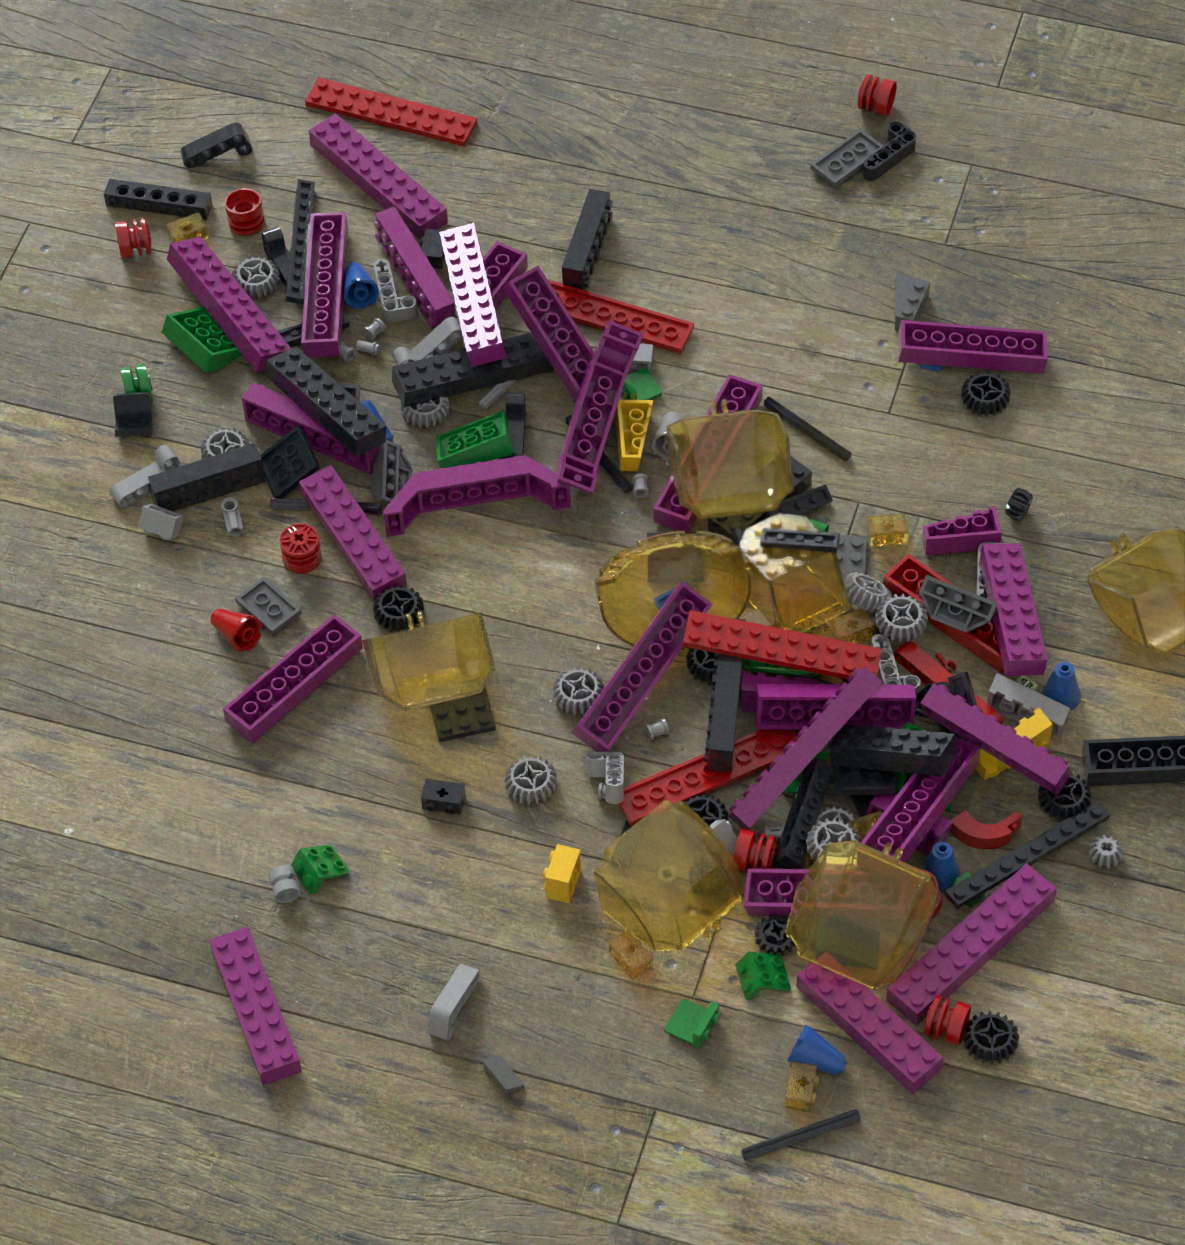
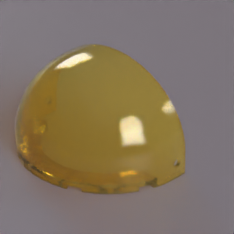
M685 531L668 532L637 541V545L629 549L624 547L612 555L599 570L600 574L595 579V590L604 623L618 639L631 646L635 645L659 611L654 598L674 589L682 581L684 583L688 581L693 590L713 604L707 614L739 619L746 609L752 587L749 566L744 550L740 546L734 545L733 541L725 536L704 531H696V534H685ZM683 646L681 650L689 649V647Z

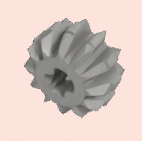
M1103 835L1102 839L1096 836L1094 842L1090 844L1089 857L1092 858L1093 864L1099 863V869L1102 866H1106L1109 869L1110 865L1116 867L1118 862L1122 860L1123 846H1120L1119 840H1113V835L1110 838H1106Z

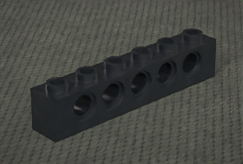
M109 179L104 191L106 206L207 220L213 205L211 193L124 180Z
M819 758L810 762L803 770L773 859V864L781 869H796L802 865L807 850L806 840L808 839V833L816 823L834 769Z

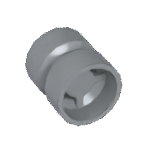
M281 865L270 871L269 878L277 902H292L300 896V889L292 866Z

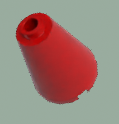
M222 608L216 609L211 614V624L235 650L239 652L249 651L260 640L261 634L259 632L260 627L262 628V623L257 617Z

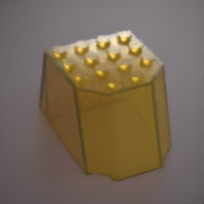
M778 513L745 530L739 546L735 584L755 609L760 610L772 627L803 633L850 610L836 553L760 547L763 528L819 532L805 516Z

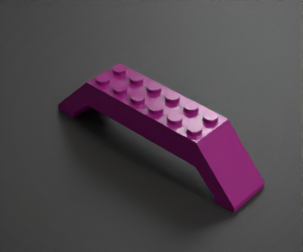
M608 321L587 368L557 461V481L587 493H593L598 478V464L627 373L639 349L643 333L613 321Z
M515 456L414 473L383 510L386 537L405 534V529L420 513L532 496L552 506L553 510L570 508V486L557 481V473L527 456Z

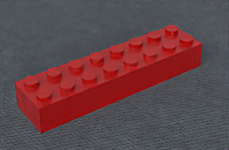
M907 554L883 579V584H885L886 588H889L893 598L895 593L898 597H901L904 593L905 597L911 595L913 600L918 598L919 603H923V605L924 602L919 591L926 575L953 585L910 554ZM927 611L930 624L1000 673L1004 672L993 618L990 622L966 633L931 619Z

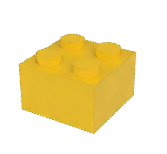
M557 844L555 851L550 853L549 868L546 867L543 873V879H545L544 890H546V897L548 899L570 904L582 871L580 849Z

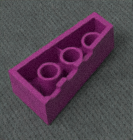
M992 506L984 512L978 510L970 516L963 517L961 515L949 522L943 520L923 526L922 543L925 555L978 551V547L982 543H1001L1002 532L996 508Z
M741 670L742 712H755L757 683L819 684V680L794 677L791 680L784 677V675H777L775 678L765 677V673L758 672L757 675H748V671Z
M877 795L870 802L866 814L878 821L897 795ZM940 816L916 849L928 856L936 843L946 842L953 822Z

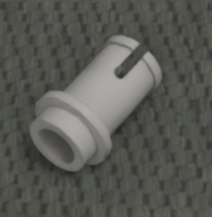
M362 340L357 342L356 347L359 348H356V351L370 353L371 356L378 355L380 352V344L377 342L370 343Z

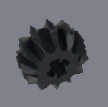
M1019 487L1015 489L1006 505V515L1014 520L1021 521L1030 508L1033 495L1025 489Z

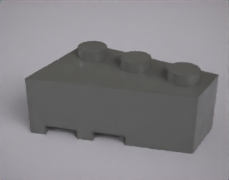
M896 272V331H899L901 320H919L929 297V281Z

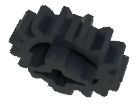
M770 914L768 920L762 918L761 924L757 923L754 936L756 937L755 943L759 944L760 951L766 949V954L773 952L776 956L780 952L782 956H785L786 950L791 953L792 946H797V940H799L798 926H794V920L788 922L786 915L782 919L779 914L776 915V918H773Z

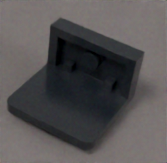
M148 392L114 394L115 437L127 438L137 435L141 437L152 435L153 416L150 394Z

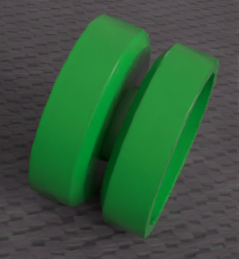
M142 363L135 366L137 375L133 377L132 369L129 366L120 368L125 393L148 392L152 403L151 391L153 389L150 375L147 374L146 364Z

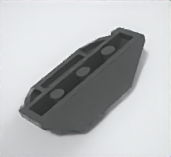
M386 440V443L381 444L373 464L372 496L386 503L392 501L412 477L413 472L407 457L402 452L401 445Z
M928 575L925 576L919 591L931 619L966 633L990 622L998 604Z

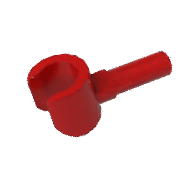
M939 653L935 654L948 672H951L949 667L956 670L957 664L955 661H947Z

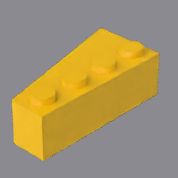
M653 400L618 401L614 415L620 471L638 472Z
M1037 708L1033 711L1035 715L1029 719L1024 717L1014 729L1017 731L1016 734L1022 738L1023 736L1030 738L1035 746L1039 748L1043 746L1047 749L1050 746L1053 724L1043 711ZM980 749L979 764L975 769L986 780L990 777H996L1001 771L1011 769V767Z

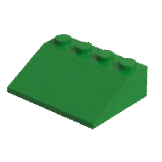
M205 307L172 313L166 316L161 333L205 373L220 370L242 356L241 352Z
M504 410L436 436L437 462L440 468L494 461L500 458H507L515 453L511 431Z

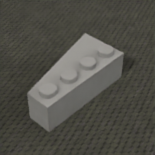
M996 673L989 690L988 704L1002 718L1019 723L1024 717L1029 719L1035 715L1033 711L1040 708L1053 724L1051 734L1059 737L1062 736L1069 719V707Z

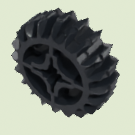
M985 371L983 374L977 372L976 376L971 374L969 379H966L961 390V399L963 405H966L967 410L971 409L972 414L978 412L979 416L981 414L988 416L991 413L995 416L996 412L1001 413L1009 404L1011 396L1009 383H1006L1005 378L1000 379L999 374L995 376L993 372L990 374H986Z
M398 584L397 588L390 586V590L383 589V593H378L377 598L374 600L373 612L375 620H377L379 625H382L384 630L389 628L392 632L396 629L399 633L401 629H404L407 632L408 627L414 629L415 624H419L420 619H423V612L425 610L423 599L420 597L419 592H415L413 588L408 590L406 585L401 588Z
M689 648L686 664L689 673L694 675L695 680L700 678L701 684L707 681L708 685H710L712 682L715 653ZM699 658L702 659L701 664L697 661Z
M1072 771L1059 794H1054L1053 798L1050 797L1049 790L1041 785L1038 788L1037 799L1040 807L1043 808L1044 813H1049L1050 818L1056 816L1057 821L1060 818L1066 820L1071 816L1076 817L1077 812L1083 814V809L1087 810L1088 806L1091 805L1092 793L1090 786L1086 785L1085 779L1080 780L1079 774L1073 776ZM1076 794H1078L1080 797L1079 801L1075 800Z
M705 793L702 797L696 794L694 799L689 797L688 802L682 801L681 806H678L675 815L676 827L680 835L684 834L685 840L690 838L691 843L697 840L700 845L703 839L699 834L716 820L725 819L729 822V813L726 810L725 804H721L719 798L714 800L713 795L707 798Z
M991 1010L988 1012V1015H985L983 1012L980 1013V1017L974 1015L973 1019L967 1022L963 1032L964 1047L968 1049L969 1056L974 1055L975 1061L981 1058L983 1064L986 1061H990L991 1065L994 1064V1061L1001 1064L1002 1058L1008 1061L1010 1055L1013 1056L1015 1054V1049L1018 1048L1019 1044L1018 1028L1014 1026L1013 1020L1007 1021V1015L1000 1017L999 1011L996 1015H993ZM990 1033H991V1037L993 1038L992 1043H991V1038H989V1034H990Z

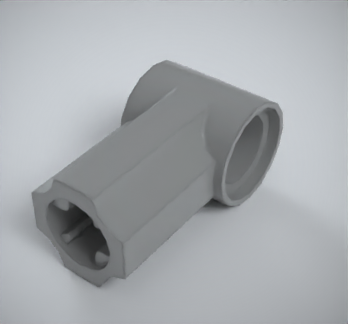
M232 497L225 498L221 502V508L228 536H240L244 529L238 502Z

